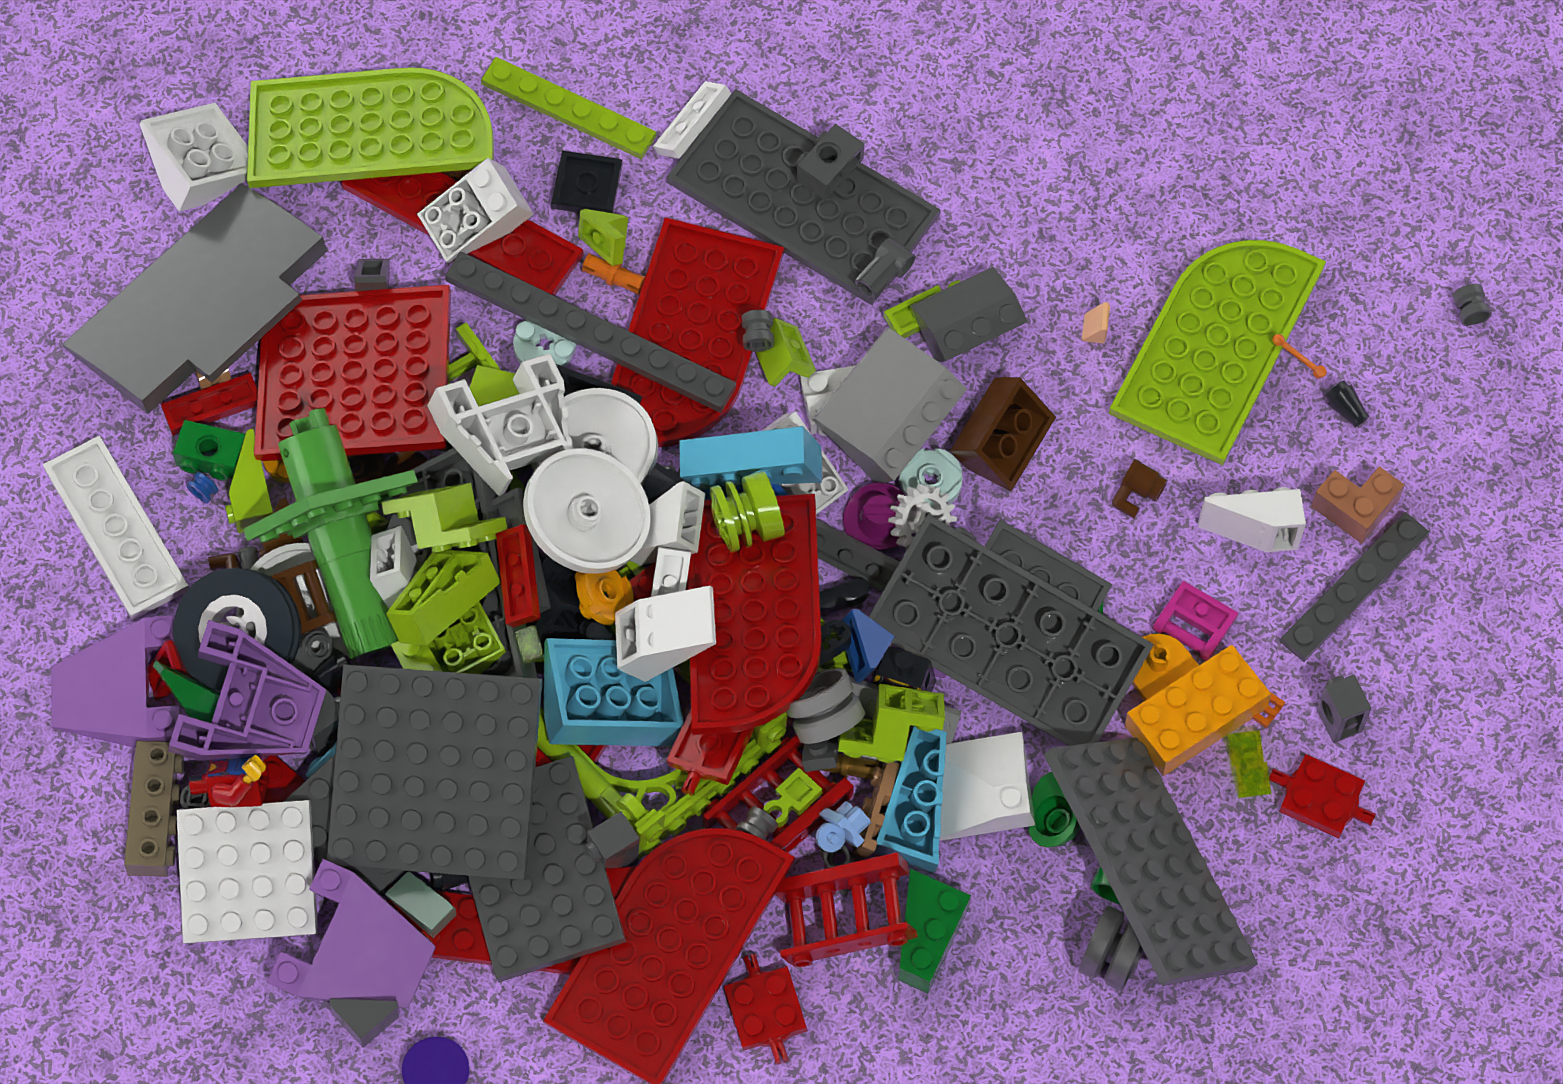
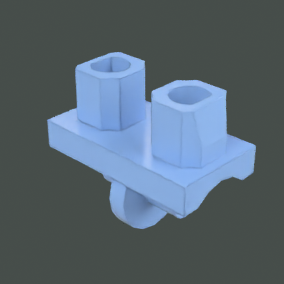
M846 801L836 811L825 808L819 815L830 823L823 824L817 830L816 842L821 849L827 852H835L841 849L844 842L858 847L865 841L860 836V833L872 822L859 807H853Z

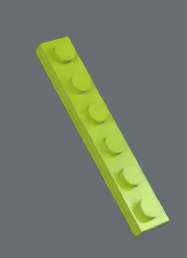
M495 57L481 79V85L641 160L656 138L655 130L498 57Z

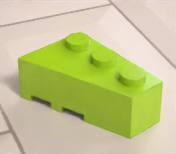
M454 550L431 553L387 611L386 615L400 643L428 645L497 587L501 581L488 553Z

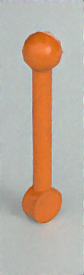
M1276 334L1273 337L1274 345L1282 346L1312 369L1313 375L1316 378L1321 379L1326 376L1327 370L1324 366H1316L1289 345L1283 335Z

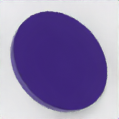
M429 1037L420 1040L408 1050L403 1059L402 1078L404 1084H467L469 1079L470 1066L465 1051L459 1044L448 1038Z

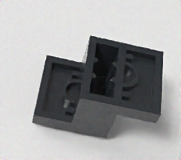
M546 555L541 565L551 608L540 613V619H538V622L528 634L532 654L544 656V641L547 638L585 639L578 630L580 622L586 618L579 609L580 601L577 595L575 573L577 571L562 566L548 555Z

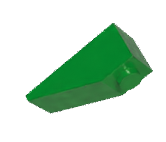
M156 660L153 667L188 717L211 723L221 693Z

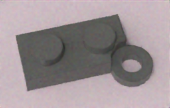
M838 736L819 743L804 744L802 764L805 772L837 767L839 753Z

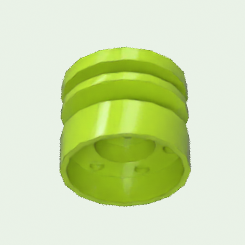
M764 471L743 477V493L740 494L731 481L726 482L725 485L727 498H725L719 485L710 488L713 518L720 536L731 553L740 549L738 535H740L744 545L748 548L752 546L751 531L753 530L757 531L763 542L782 537L785 534L779 505L771 483Z

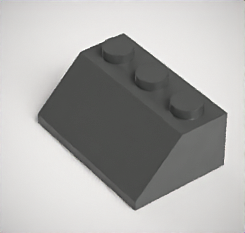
M994 267L986 269L910 306L931 354L938 362L950 360L1028 322L1016 294Z

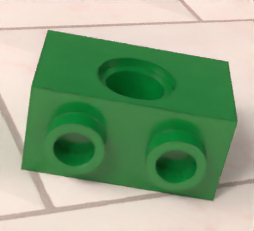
M184 420L173 451L176 466L190 474H195L197 471L209 473L211 477L220 481H226L228 478L233 479L246 434ZM209 450L217 451L212 456L203 455L205 452Z

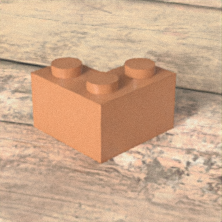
M1380 466L1361 488L1334 470L1315 492L1311 507L1363 544L1400 500L1405 484Z

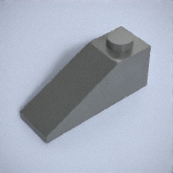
M622 811L587 832L588 844L585 847L593 861L597 862L600 860L605 868L633 867L638 864L640 838Z

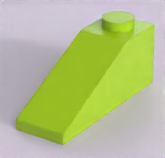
M249 429L246 432L229 490L231 505L225 506L229 524L236 523L238 533H243L244 528L273 514L261 460H256L254 456V429Z

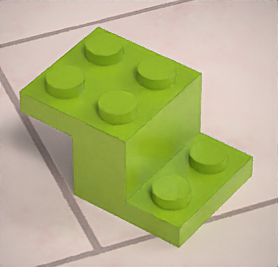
M471 483L419 491L381 502L384 515L397 513L398 518L411 516L418 549L431 547L432 553L449 550L455 546L465 548L478 545L480 542L496 539L495 533L508 529L505 517L479 521Z
M879 684L873 720L863 718L854 727L838 735V752H843L846 756L860 758L863 755L876 757L877 760L885 763L904 761L910 725L927 732L934 731L935 729L943 730L945 721L944 694Z

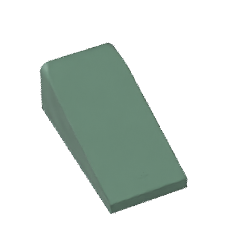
M409 871L385 893L388 899L432 938L456 916L455 907Z

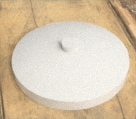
M590 388L566 395L564 402L565 407L568 409L569 418L567 424L569 437L572 438L573 449H592L610 455L624 464L636 476L643 487L656 465L658 456L656 430L645 409L630 396L611 389ZM546 459L532 463L533 471L535 472Z
M574 448L555 453L542 462L535 470L524 492V517L533 539L551 559L571 570L598 574L618 569L636 555L648 536L651 521L650 507L642 485L624 464L603 452L585 448Z

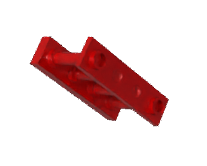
M797 735L793 738L787 737L776 748L777 752L723 799L720 801L715 799L705 808L703 827L709 829L718 822L725 829L736 830L738 824L728 813L741 801L749 809L754 806L763 810L764 805L752 792L765 781L774 789H777L784 780L776 771L790 760L822 789V797L816 803L811 804L800 816L797 814L798 818L790 825L786 823L779 828L777 827L773 832L774 839L770 843L789 853L826 821L819 815L820 812L825 808L836 811L845 801L848 802L853 797L854 786L845 777L839 783H831L819 770L805 772L802 764L803 754L800 752L804 748V743H800ZM770 812L769 815L776 820L777 818Z
M896 852L784 878L775 896L789 904L794 947L780 950V956L794 967H807L812 965L815 960L887 944L889 946H901L906 944L909 939L918 938L917 931L907 922L902 923L896 881L901 876L909 875L908 862ZM880 881L884 887L888 926L870 930L865 888L870 883ZM849 889L852 890L857 933L838 937L833 896L836 894V891ZM818 896L821 901L825 940L807 944L802 903L805 901V898Z

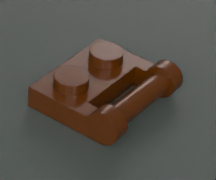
M311 560L271 575L292 596L300 615L301 635L337 622L335 613L330 612L317 574L319 567L316 560ZM302 575L305 577L318 617L310 619L296 579Z

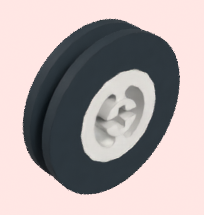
M228 568L209 573L196 581L187 590L176 610L173 637L186 670L198 682L216 691L221 692L229 667L197 658L208 620L221 622V624L236 628L234 625H240L239 629L291 665L300 646L301 620L292 596L276 579L256 570ZM240 607L244 610L243 616H228L226 619L229 622H221L224 615L231 609Z

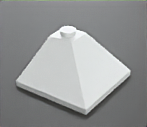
M216 103L141 120L140 127L162 189L179 212L203 206L247 180L248 145Z
M1022 732L946 744L940 821L941 834L939 840L1035 825Z

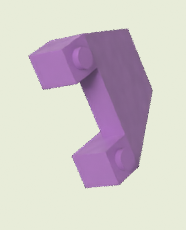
M175 615L144 617L52 666V728L136 748V741L170 742L178 715H182L180 705L149 707L148 662L153 661L165 641L172 640L174 642L173 624Z
M208 620L197 658L229 667L212 722L208 723L179 714L169 743L168 752L199 761L247 758L255 755L261 757L307 753L326 689L241 629Z
M323 859L309 890L337 903L338 907L313 962L310 965L280 952L266 983L306 1000L330 1002L331 998L398 1001L399 1008L409 1009L436 946L360 876Z

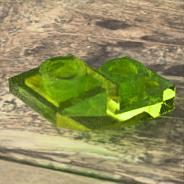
M1260 730L1227 734V748L1238 799L1271 794L1267 761L1264 762Z

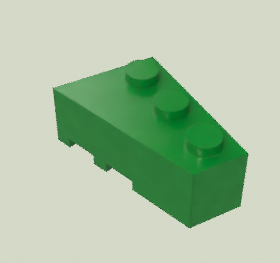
M911 868L904 922L910 924L917 931L918 938L907 940L908 942L901 947L898 981L929 994L969 910L971 895Z

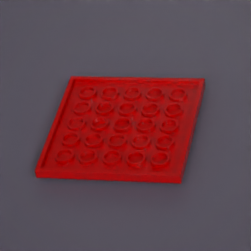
M449 285L300 295L302 301L261 338L254 447L256 460H283L278 443L293 436L290 422L308 417V412L320 408L325 409L330 425H337L347 456L446 449V439L440 433L427 405L436 388L448 385L451 290Z

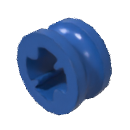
M197 472L194 475L195 481H189L186 486L195 497L208 504L211 500L210 495H215L219 490L212 480L204 474Z

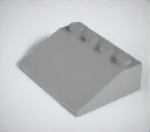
M886 328L812 420L875 483L892 482L900 475L967 391V388L941 363L892 329Z

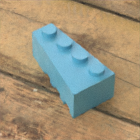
M804 426L680 440V478L697 489H707L710 486L717 485L725 486L726 482L729 481L735 486L742 485L743 477L760 471L766 473L771 484L822 483L821 445Z
M915 726L912 727L906 744L904 761L900 762L893 791L884 811V822L875 838L878 842L873 853L883 856L898 852L910 866L932 873L937 869L939 865L940 821L947 732L938 729L927 732L919 730Z

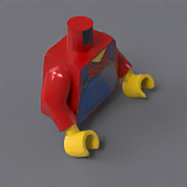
M255 755L247 758L211 760L207 773L189 776L190 792L192 795L208 793L211 807L262 806L270 781L266 756L258 757Z

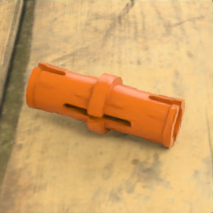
M591 253L586 256L582 267V272L605 280L607 285L612 287L617 285L637 295L640 294L646 277L623 268L622 264L612 266L607 261Z

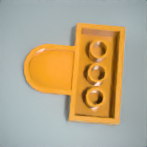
M1150 634L1142 638L1154 645L1131 684L1144 702L1127 712L1125 728L1133 738L1137 737L1145 745L1153 764L1162 776H1165L1251 720L1257 713H1262L1269 705L1271 693L1232 644L1199 665L1177 639L1165 634Z

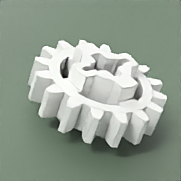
M918 484L917 489L908 487L906 488L908 496L899 494L897 496L900 502L899 506H891L890 509L896 512V515L889 518L888 522L894 523L896 528L890 533L899 537L897 544L906 547V551L914 539L911 534H917L928 514L950 526V522L957 520V517L950 515V511L955 508V505L945 503L949 495L939 493L940 488L928 487L922 484ZM924 499L931 500L934 505L930 506L929 502H925Z

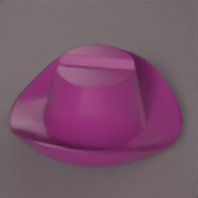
M871 483L861 487L850 498L844 510L843 525L846 534L875 550H888L899 546L897 544L899 537L890 533L896 528V525L888 521L889 518L896 515V512L890 509L891 506H899L900 504L897 496L899 494L905 496V494L899 488L888 483Z

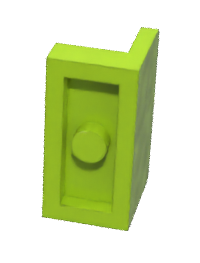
M774 318L773 327L770 328L774 335V347L766 351L756 352L769 385L776 387L790 371L809 378L816 371V368L798 327Z

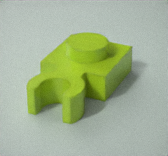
M798 768L775 789L776 795L780 799L767 802L763 810L768 814L773 810H779L782 813L775 820L779 828L786 824L789 817L788 813L791 810L800 816L822 795V789Z

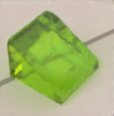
M531 625L516 631L515 636L523 662H543L545 656L536 626Z

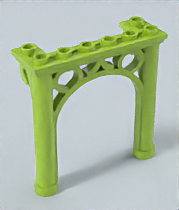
M689 658L674 666L673 669L691 686ZM541 707L537 747L552 762L570 756L574 757L585 796L607 819L622 811L640 838L639 861L646 854L648 855L655 848L663 844L662 841L669 835L676 836L686 827L687 821L695 814L697 816L702 815L705 808L718 795L725 796L734 788L735 781L743 775L747 777L759 767L760 761L764 757L774 755L777 752L776 748L784 740L788 714L784 712L777 718L754 728L749 740L750 743L747 744L728 785L709 779H701L693 796H690L688 793V795L686 794L677 802L676 792L672 785H674L675 789L683 787L688 776L686 772L676 769L658 778L639 781L621 779L610 775L598 767L578 745L549 744L544 711ZM618 791L625 792L626 794L622 796ZM646 793H663L668 797L669 802L658 811L654 808L648 811L642 805Z

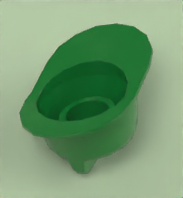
M1049 772L1041 777L1035 785L1032 795L1035 825L1029 826L1032 840L1039 846L1046 848L1065 846L1067 842L1074 839L1080 830V825L1053 772Z

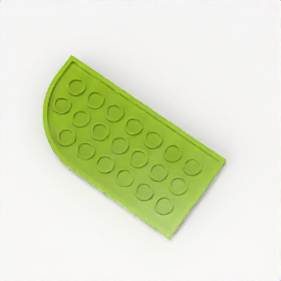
M410 67L251 81L247 168L249 188L471 170L487 158L494 161V134L485 105L469 86L457 78L440 71Z
M1246 240L1228 243L1216 247L1197 258L1186 268L1174 285L1111 404L1108 414L1223 466L1283 350L1282 346L1274 345L1273 337L1276 334H1281L1287 342L1325 268L1326 261L1289 245L1265 240Z

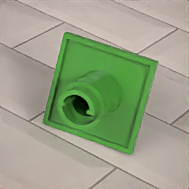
M320 408L308 412V417L290 422L293 436L278 443L296 502L243 530L247 541L260 538L261 543L278 539L279 535L285 533L288 536H293L294 539L308 536L315 560L321 570L349 659L354 660L392 648L391 644L399 640L386 615L389 608L370 581L372 532L367 515L379 510L378 506L382 505L381 502L407 494L406 488L418 481L414 470L356 484L337 425H330L325 409Z

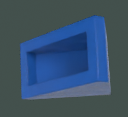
M852 609L841 621L848 624L851 630V645L846 652L855 682H862L877 667L895 636L859 609Z

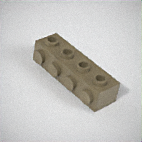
M136 741L124 861L128 876L168 877L169 866L175 865L176 850L174 846H171V837L178 834L177 815H174V805L180 804L181 785L176 783L177 773L183 774L184 756L168 752L170 742Z

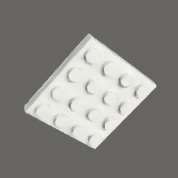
M311 801L263 803L262 806L207 807L176 810L184 944L318 934L316 894L309 890L315 877Z

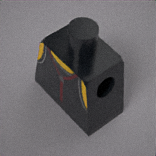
M888 647L875 668L870 683L933 692L936 677L932 662L929 659L914 655L909 651Z

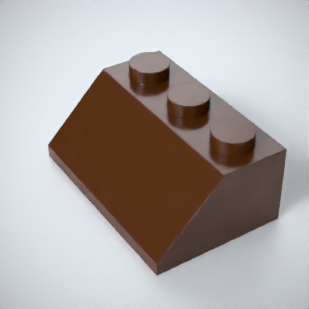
M995 377L950 452L966 469L1012 491L1056 419V416L1021 377Z

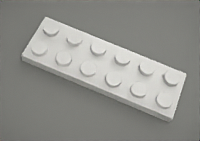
M100 435L43 464L47 476L132 621L187 592L189 589L187 582Z

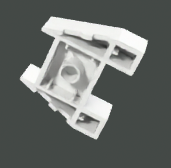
M550 353L521 363L512 379L519 395L478 407L464 379L436 388L427 405L440 433L498 496L505 493L513 479L510 470L547 459L560 451L573 449L572 438L569 437L568 409L565 407L563 395L565 392L564 380Z

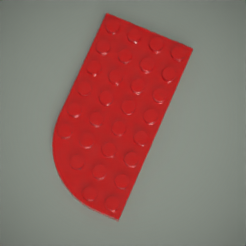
M664 218L628 331L736 382V389L722 413L617 364L611 384L642 396L640 405L651 418L658 438V447L680 444V440L699 437L717 425L735 404L742 389L753 351H748L743 347V335L746 330L742 327V315L752 310L766 311L784 255V247Z
M815 494L776 496L783 520L784 536L763 542L757 531L753 530L751 531L752 546L747 548L740 535H738L740 549L732 553L717 530L711 510L712 500H704L698 553L691 554L688 590L705 586L713 587L716 644L690 658L691 724L693 735L740 732L763 725L786 712L790 708V704L798 701L810 686L820 662L822 646Z
M725 828L690 831L664 842L638 864L615 900L627 942L582 956L544 1018L543 1023L646 1083L663 1084L793 865L795 857L755 835Z

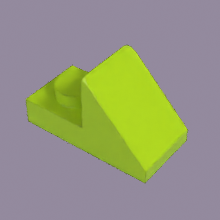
M589 209L580 210L578 237L610 265L622 264L626 247L628 217Z

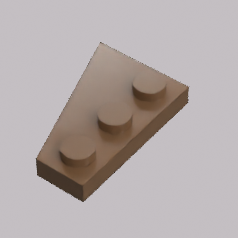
M896 762L884 763L881 767L876 766L870 785L875 787L871 798L866 797L861 807V810L872 823L860 833V836L865 840L860 846L855 847L849 844V846L853 847L852 853L859 860H865L875 852L878 841L873 840L872 837L875 838L884 822L885 816L881 809L882 806H887L900 767V764Z

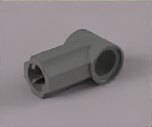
M889 237L876 251L874 260L855 279V285L867 298L876 299L896 277L901 278L909 271L916 256Z

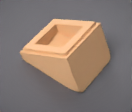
M1104 302L1084 315L1082 341L1104 344L1108 330L1109 303Z

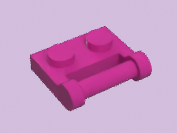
M1182 581L1156 620L1153 630L1159 634L1164 632L1177 639L1179 642L1200 653V658L1207 661L1213 656L1217 647L1237 619L1238 612L1187 582ZM1175 615L1211 638L1208 642H1205L1170 620Z

